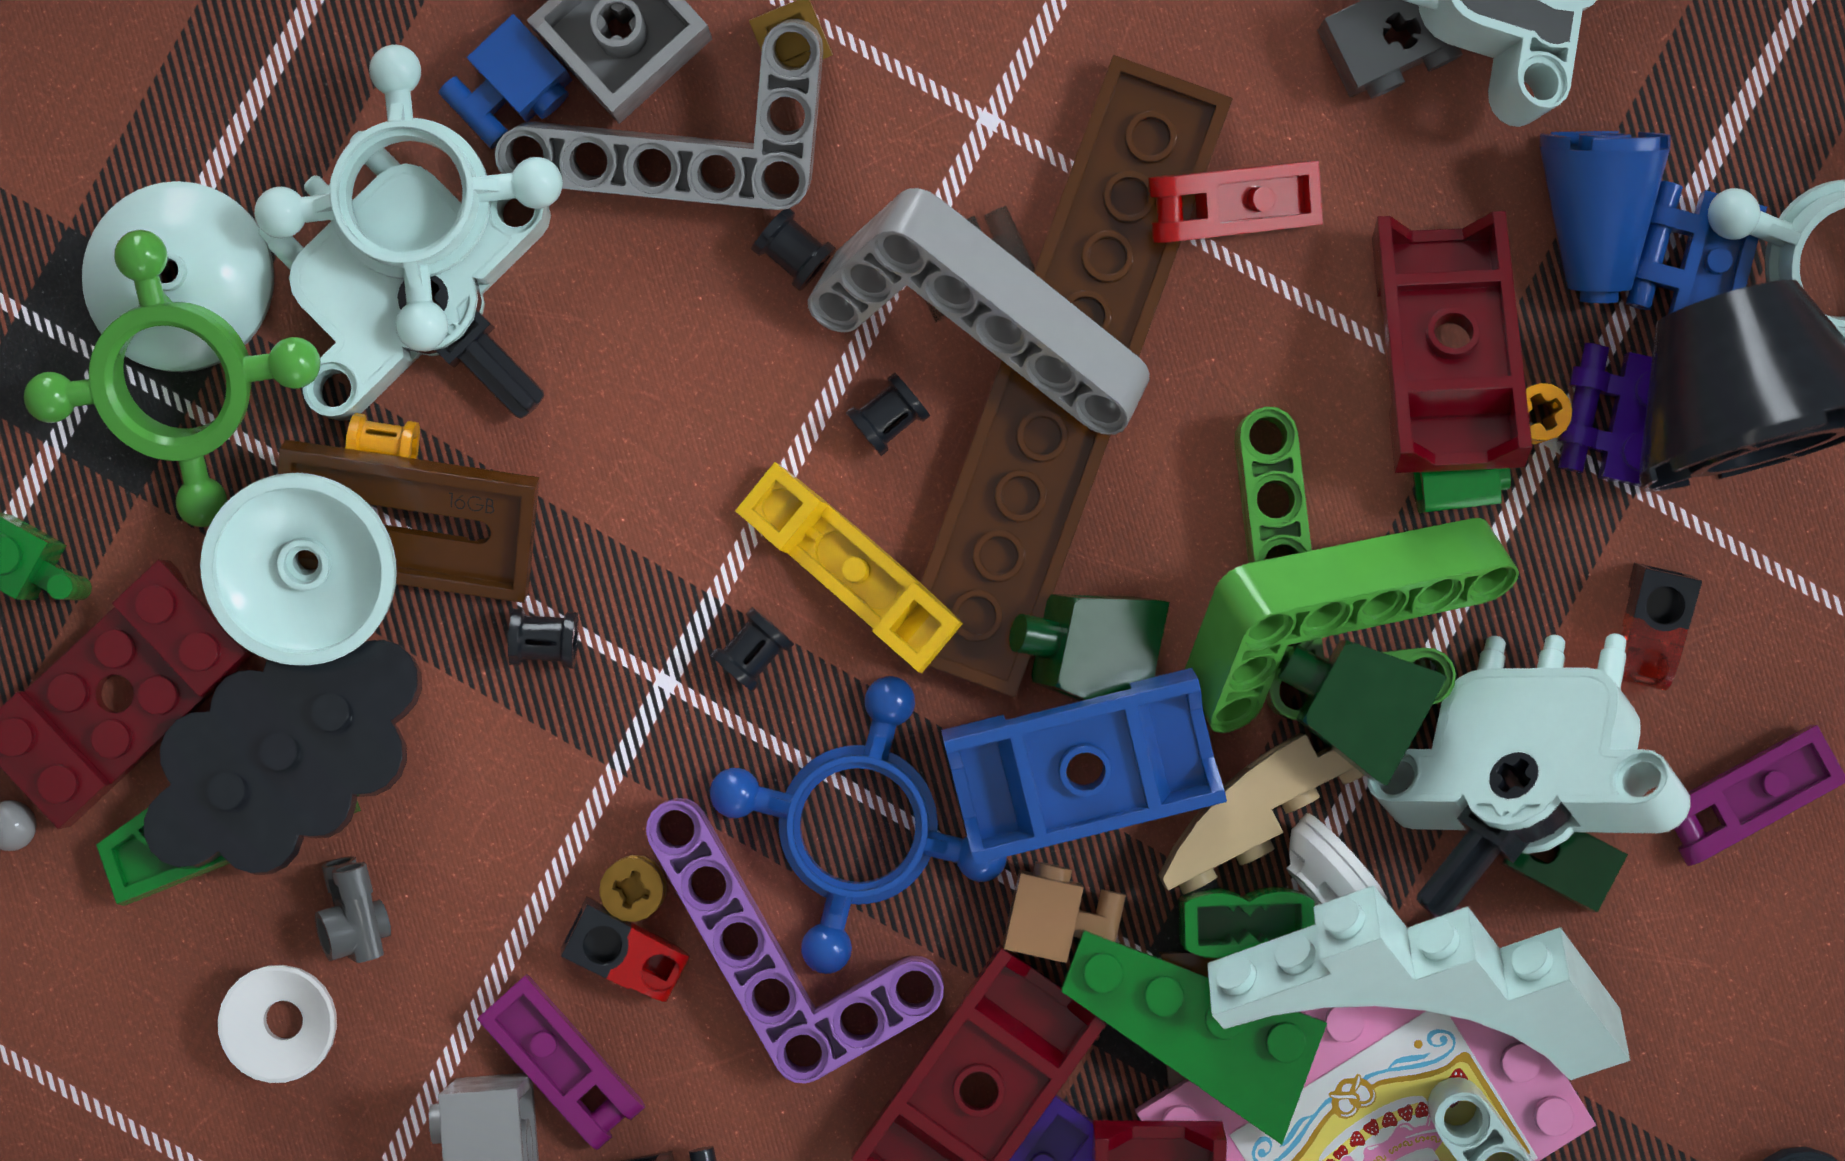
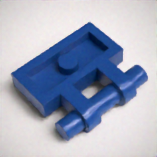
M1661 181L1632 290H1629L1626 305L1637 309L1650 310L1656 287L1674 291L1668 314L1696 302L1746 287L1759 238L1748 235L1741 239L1730 240L1719 236L1713 231L1708 221L1709 205L1718 193L1707 190L1700 193L1695 213L1677 209L1683 186L1673 182ZM1759 205L1760 211L1766 213L1767 207ZM1671 233L1688 236L1680 269L1663 264Z

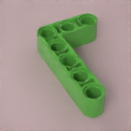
M1265 406L1256 409L1240 421L1235 431L1234 440L1248 563L1265 560L1268 551L1274 546H1283L1293 554L1312 551L1299 437L1295 422L1287 412L1277 407ZM1267 420L1274 423L1280 429L1282 443L1276 453L1271 455L1262 454L1251 445L1249 439L1250 429L1256 421ZM1266 483H1276L1282 486L1288 494L1289 508L1281 518H1270L1264 515L1258 507L1257 494ZM1322 638L1287 646L1266 697L1267 705L1274 713L1283 718L1297 719L1302 707L1291 709L1281 701L1279 689L1282 680L1277 677L1286 658L1296 644L1328 661L1329 658H1324ZM1434 648L1382 651V653L1411 663L1417 659L1425 658L1432 662L1437 672L1447 677L1433 704L1442 702L1451 694L1455 686L1456 672L1453 662L1445 653Z
M1471 518L1248 563L1228 572L1216 585L1185 669L1192 668L1198 677L1203 712L1213 731L1219 733L1231 732L1250 723L1261 711L1287 645L1483 604L1497 599L1512 588L1518 579L1519 571L1488 522L1482 518Z

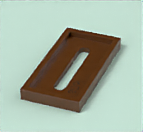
M285 439L279 449L278 474L305 473L322 476L351 489L370 505L484 522L490 528L491 535L489 537L472 541L468 540L469 537L384 525L394 548L397 571L396 584L525 603L530 585L540 477ZM308 550L299 551L298 560L300 564L306 569H317L318 559L316 555Z

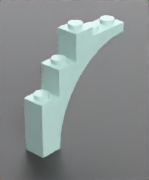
M1373 885L1315 906V925L1207 963L1212 1016L1223 1029L1269 1016L1306 1010L1379 1006L1435 1012L1471 1020L1508 1034L1547 1057L1569 1080L1630 1061L1620 1007L1561 927L1499 948L1467 906L1407 928Z

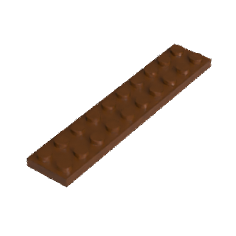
M1113 55L1034 274L1139 357L1181 241L1153 242L1152 222H1158L1156 197L1149 196L1148 178L1206 172L1233 98ZM1195 194L1182 195L1184 219L1190 218L1196 202ZM1001 361L921 584L963 623L928 666L1016 697L1031 655L1011 650L1009 637L1012 624L1019 614L1044 617L1047 599L1055 590L1111 434L1098 433L1083 425L1003 361Z

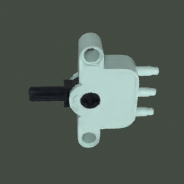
M358 131L357 133H355L350 139V142L364 131ZM385 148L376 152L365 162V165L377 177L352 200V207L357 224L368 240L388 250L406 252L425 248L438 241L449 231L458 216L461 202L433 174L421 166L400 164ZM314 175L304 184V190L310 196L329 194V185L320 176ZM511 199L491 201L490 214L485 231L475 248L453 268L430 277L432 293L440 288L434 298L447 317L448 331L443 342L429 351L410 349L403 344L397 334V316L400 310L407 304L404 279L387 277L360 263L343 246L336 234L332 221L305 247L293 236L275 238L267 235L259 228V235L268 243V248L291 270L289 276L291 291L299 305L336 342L320 357V371L315 380L302 388L304 399L309 407L330 419L350 420L352 415L355 413L361 414L423 354L428 356L440 355L454 368L462 362L515 417L521 419L529 415L543 400L544 392L488 335L495 327L483 316L485 306L483 294L543 236L549 227L551 218L549 206L535 209L533 217L525 225L512 227L506 225L503 218L504 207ZM334 374H346L351 383L349 398L340 406L329 407L324 401L322 394L325 382Z

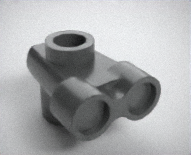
M354 856L342 857L322 864L321 868L327 891L331 893L334 907L315 912V924L320 944L327 959L333 961L348 956L354 962L362 963L383 956L384 951L381 939L391 936V925L383 902L380 899L372 901L371 893L373 888L367 864L365 862H357Z

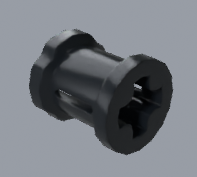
M789 208L782 210L768 224L752 245L751 250L758 256L766 253L793 277L792 285L801 291L825 266L836 248L830 242L821 244L794 220L796 213Z
M895 372L887 378L889 385L862 408L852 407L846 412L851 421L880 456L888 451L887 443L916 419L924 422L930 417L922 403Z
M751 607L746 613L748 622L724 649L716 648L710 655L727 672L753 692L759 686L757 677L781 650L789 651L795 643L760 612Z
M513 608L508 631L509 665H521L523 659L558 661L562 663L563 668L574 669L579 637L578 612H567L564 618L526 616L524 609Z

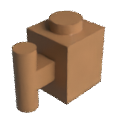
M1035 861L1033 872L1020 869L1018 871L1003 939V947L1005 950L1067 963L1073 937L1080 938L1083 930L1116 942L1126 895L1101 889L1096 913L1079 910L1084 887L1079 882L1070 881L1072 869Z

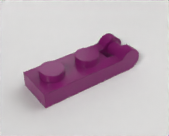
M1810 724L1688 792L1690 796L1689 812L1682 823L1674 828L1682 843L1678 850L1687 866L1698 864L1845 783V774L1818 725ZM1711 806L1721 825L1708 832H1704L1695 814Z
M528 974L521 978L477 1018L565 1119L595 1150H599L612 1138L610 1130L625 1117L632 1120L646 1107L634 1089L619 1077ZM596 1084L608 1099L592 1112L584 1105L580 1098Z

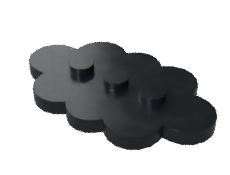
M371 640L364 642L347 655L326 663L289 665L267 659L263 672L247 670L238 671L227 676L215 690L210 712L190 713L176 720L164 735L160 746V764L171 785L153 800L144 818V837L150 851L162 862L182 869L201 868L222 855L237 869L254 875H267L286 868L294 860L300 851L304 837L315 839L329 838L341 832L351 822L356 809L357 797L376 796L389 790L403 774L407 763V745L396 723L414 708L422 691V673L415 658L398 644L386 640Z

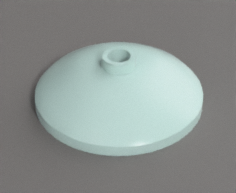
M163 182L144 187L127 195L117 202L100 220L91 235L84 254L82 266L83 294L95 326L102 334L122 314L140 306L134 281L128 279L119 271L115 263L114 251L117 242L126 233L133 230H147L161 238L167 249V261H175L178 266V275L172 282H161L163 292L172 302L196 304L218 314L234 328L244 345H246L262 325L269 310L274 289V266L271 251L268 248V243L259 235L258 230L260 227L246 209L232 198L211 187L197 183ZM154 326L141 330L132 338L125 353L126 357L137 363L169 372L196 371L221 363L212 348L200 337L185 329L173 326Z
M285 473L273 475L258 480L240 490L224 504L214 517L207 530L201 552L200 568L203 590L207 602L220 625L236 642L260 657L282 664H322L343 657L358 648L375 632L383 621L391 605L396 587L397 571L394 548L390 536L377 513L351 489L331 479L313 474ZM308 550L314 553L318 559L317 569L310 570L304 568L298 560L299 551Z

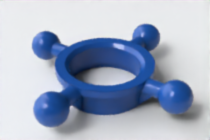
M881 677L874 681L866 692L865 708L872 719L866 745L838 747L817 756L798 772L786 793L759 786L757 779L749 771L742 768L723 770L714 778L710 786L711 803L716 811L725 817L742 818L749 815L752 811L779 817L781 846L789 865L803 883L816 893L826 897L820 924L813 926L807 931L801 944V953L805 963L818 973H835L841 970L851 957V940L844 930L851 904H871L899 894L919 877L931 857L957 863L963 875L976 882H987L995 879L1004 870L1007 862V857L974 865L968 836L963 839L937 832V810L927 783L911 764L890 752L896 727L906 722L915 708V695L911 686L899 677ZM855 768L873 770L892 779L908 797L915 817L914 840L904 860L888 874L874 880L862 882L843 880L824 871L810 856L805 846L801 829L803 809L812 790L828 776L842 770Z

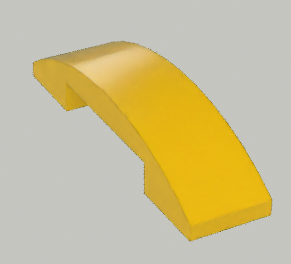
M773 463L735 510L776 548L789 554L873 628L872 632L916 671L923 673L963 624L940 600L880 546L780 464Z

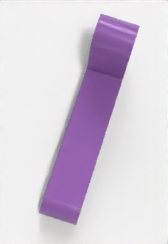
M674 798L665 801L652 811L646 826L649 844L776 1068L786 1079L794 1083L805 1084L818 1080L930 1016L938 1009L943 999V978L940 969L933 961L923 956H909L900 959L815 1008L705 812L697 803L684 798ZM672 810H679L689 815L694 824V835L689 843L673 845L666 841L660 830L664 814ZM710 866L718 869L724 875L726 891L721 898L709 901L698 897L692 887V876L696 869ZM736 922L750 925L756 931L758 937L757 949L746 956H737L731 953L725 947L723 941V932L728 925ZM910 971H921L927 974L934 985L931 996L918 1004L903 1000L896 988V984L902 975ZM770 978L783 982L790 993L789 1004L778 1011H767L756 1002L754 995L755 986L760 981ZM854 1003H865L876 1012L878 1023L870 1033L855 1035L847 1031L843 1026L841 1020L843 1010ZM798 1035H809L820 1044L822 1056L814 1065L808 1067L798 1066L787 1056V1042Z

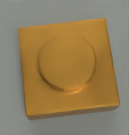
M796 0L749 20L761 51L765 37L772 28L785 20L800 19L809 22L818 30L823 42V59L833 55L810 0ZM785 32L777 39L776 54L785 65L800 67L809 61L811 54L810 45L807 39L800 33Z

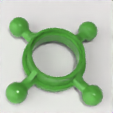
M133 230L123 235L117 242L114 259L119 271L125 277L134 281L140 306L122 314L101 334L91 355L89 379L70 381L64 375L56 372L40 373L28 382L24 391V403L28 412L34 418L46 423L64 420L77 406L95 404L100 417L107 427L127 446L156 459L178 461L183 484L176 495V509L180 517L188 524L196 527H208L219 510L227 502V495L224 488L216 480L209 478L204 455L224 444L240 426L248 408L252 382L274 379L277 383L287 388H303L312 383L317 377L321 366L320 356L312 343L299 337H289L279 341L268 354L248 355L247 349L238 333L221 316L196 304L172 302L163 292L159 276L164 270L168 258L164 242L153 232ZM154 326H173L197 335L212 348L221 362L226 378L225 401L222 410L215 420L200 427L175 428L154 420L139 408L129 393L123 368L127 347L136 333Z

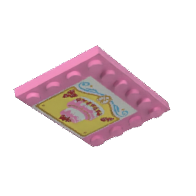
M1457 906L1454 911L1459 910L1461 908ZM1379 1006L1320 1008L1300 1011L1325 1021L1327 1025L1282 1145L1188 1079L1183 1080L1169 1090L1167 1088L1134 1109L1141 1121H1222L1227 1139L1226 1161H1457L1440 1139L1428 1113V1098L1433 1088L1439 1082L1455 1077L1470 1080L1480 1088L1534 1161L1542 1160L1596 1126L1568 1078L1547 1057L1513 1036L1471 1020L1425 1010ZM1466 1100L1457 1101L1447 1108L1444 1121L1454 1126L1468 1123L1474 1117L1476 1105ZM1497 1152L1489 1156L1486 1161H1514V1156L1506 1152Z

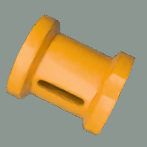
M1539 383L1526 388L1528 412L1533 409L1532 403L1535 406L1545 403L1550 411V414L1543 419V425L1541 423L1530 425L1532 444L1535 445L1557 438L1566 431L1571 422L1572 406L1568 396L1562 389L1552 384Z
M355 413L352 415L348 426L345 448L417 459L420 425L419 422L407 421L404 426L367 421L365 414Z

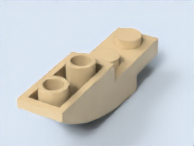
M1298 733L1265 752L1223 786L1227 802L1204 807L1195 815L1173 846L1158 874L1163 886L1168 891L1179 886L1182 893L1187 894L1215 880L1217 875L1213 868L1234 857L1237 858L1240 865H1244L1268 854L1275 849L1270 839L1284 833L1272 809L1282 805L1286 814L1291 813L1320 797L1316 789L1317 786L1339 776L1342 784L1345 785L1365 775L1329 746L1315 753L1306 734Z

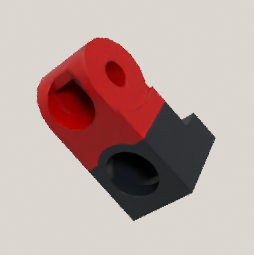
M587 896L561 946V957L627 989L632 988L662 1002L668 1001L690 958V955L677 945L632 922L622 921L612 916L602 904Z

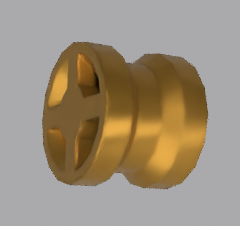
M630 855L619 859L605 871L600 881L599 894L603 906L612 916L622 921L637 922L648 918L661 906L666 896L667 881L663 870L655 861L645 856Z

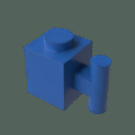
M512 14L466 57L485 81L474 92H471L457 76H454L438 91V94L490 149H493L497 146L504 133L508 132L494 116L503 105L508 103L525 122H529L536 114L541 119H544L566 100L569 92L565 87L572 81V78L561 63Z

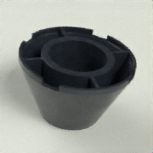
M1791 279L1778 280L1726 292L1683 307L1666 315L1656 323L1639 479L1643 491L1656 492L1690 486L1689 478L1718 475L1720 480L1796 459L1845 442V337L1798 281Z

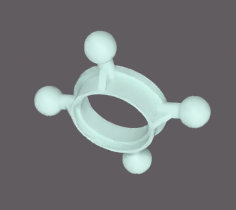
M387 45L374 54L369 67L372 83L380 92L385 94L387 121L365 130L344 149L332 173L329 194L301 197L296 191L287 187L270 188L262 193L256 202L255 219L264 233L275 238L291 237L298 233L307 222L331 220L343 246L360 263L387 277L404 279L407 304L400 310L397 316V334L403 344L410 349L429 351L443 342L448 331V320L444 311L432 300L430 277L453 268L475 248L485 231L490 214L491 201L516 198L526 207L532 209L545 208L553 204L560 196L563 180L557 166L542 157H531L523 160L516 166L513 173L487 175L477 153L459 134L437 122L413 118L411 91L420 81L421 65L419 59L413 51L405 46ZM406 141L427 143L445 152L452 159L459 172L462 184V203L458 216L452 227L443 237L425 248L400 252L379 247L367 239L359 228L354 216L352 193L356 177L365 162L386 146Z
M1845 180L1826 182L1807 190L1790 203L1779 218L1760 211L1758 201L1748 191L1739 188L1726 189L1717 194L1711 201L1708 209V221L1713 231L1725 239L1737 240L1752 235L1768 242L1765 253L1766 282L1791 279L1798 281L1803 287L1800 277V259L1804 244L1818 223L1830 214L1845 208ZM1826 315L1845 337V316Z

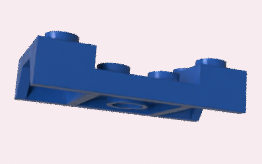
M1188 668L1129 683L1130 689L1007 720H1005L1003 714L941 730L974 865L1227 802L1203 712L1201 688L1194 670ZM1080 753L1095 754L1103 761L1101 775L1090 784L1080 785L1074 783L1066 774L1068 763L1074 756Z

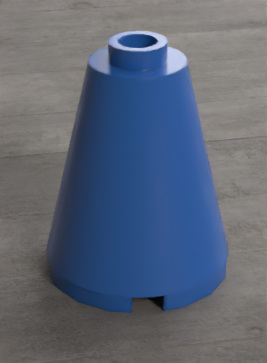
M1619 131L1551 132V134L1541 133L1539 147L1567 289L1580 291V302L1617 303L1619 301V292L1632 290L1670 152L1671 135L1638 132V137H1631V134H1621Z

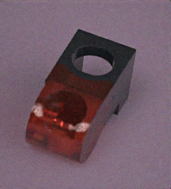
M1634 562L1628 585L1631 591L1622 624L1624 629L1621 635L1627 641L1625 648L1627 657L1622 682L1662 691L1669 689L1678 669L1702 580L1689 574Z

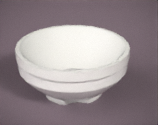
M1310 813L1305 814L1299 820V823L1292 828L1289 845L1290 865L1286 869L1304 893L1315 900L1316 905L1373 885L1387 901L1384 891L1361 861L1315 816Z
M287 965L265 966L241 977L228 990L221 1003L218 1016V1035L222 1048L230 1062L251 1078L268 1083H286L299 1079L313 1071L326 1058L333 1045L337 1030L336 1009L326 987L310 973ZM275 1002H291L301 1011L303 1024L296 1036L280 1038L269 1029L267 1013Z

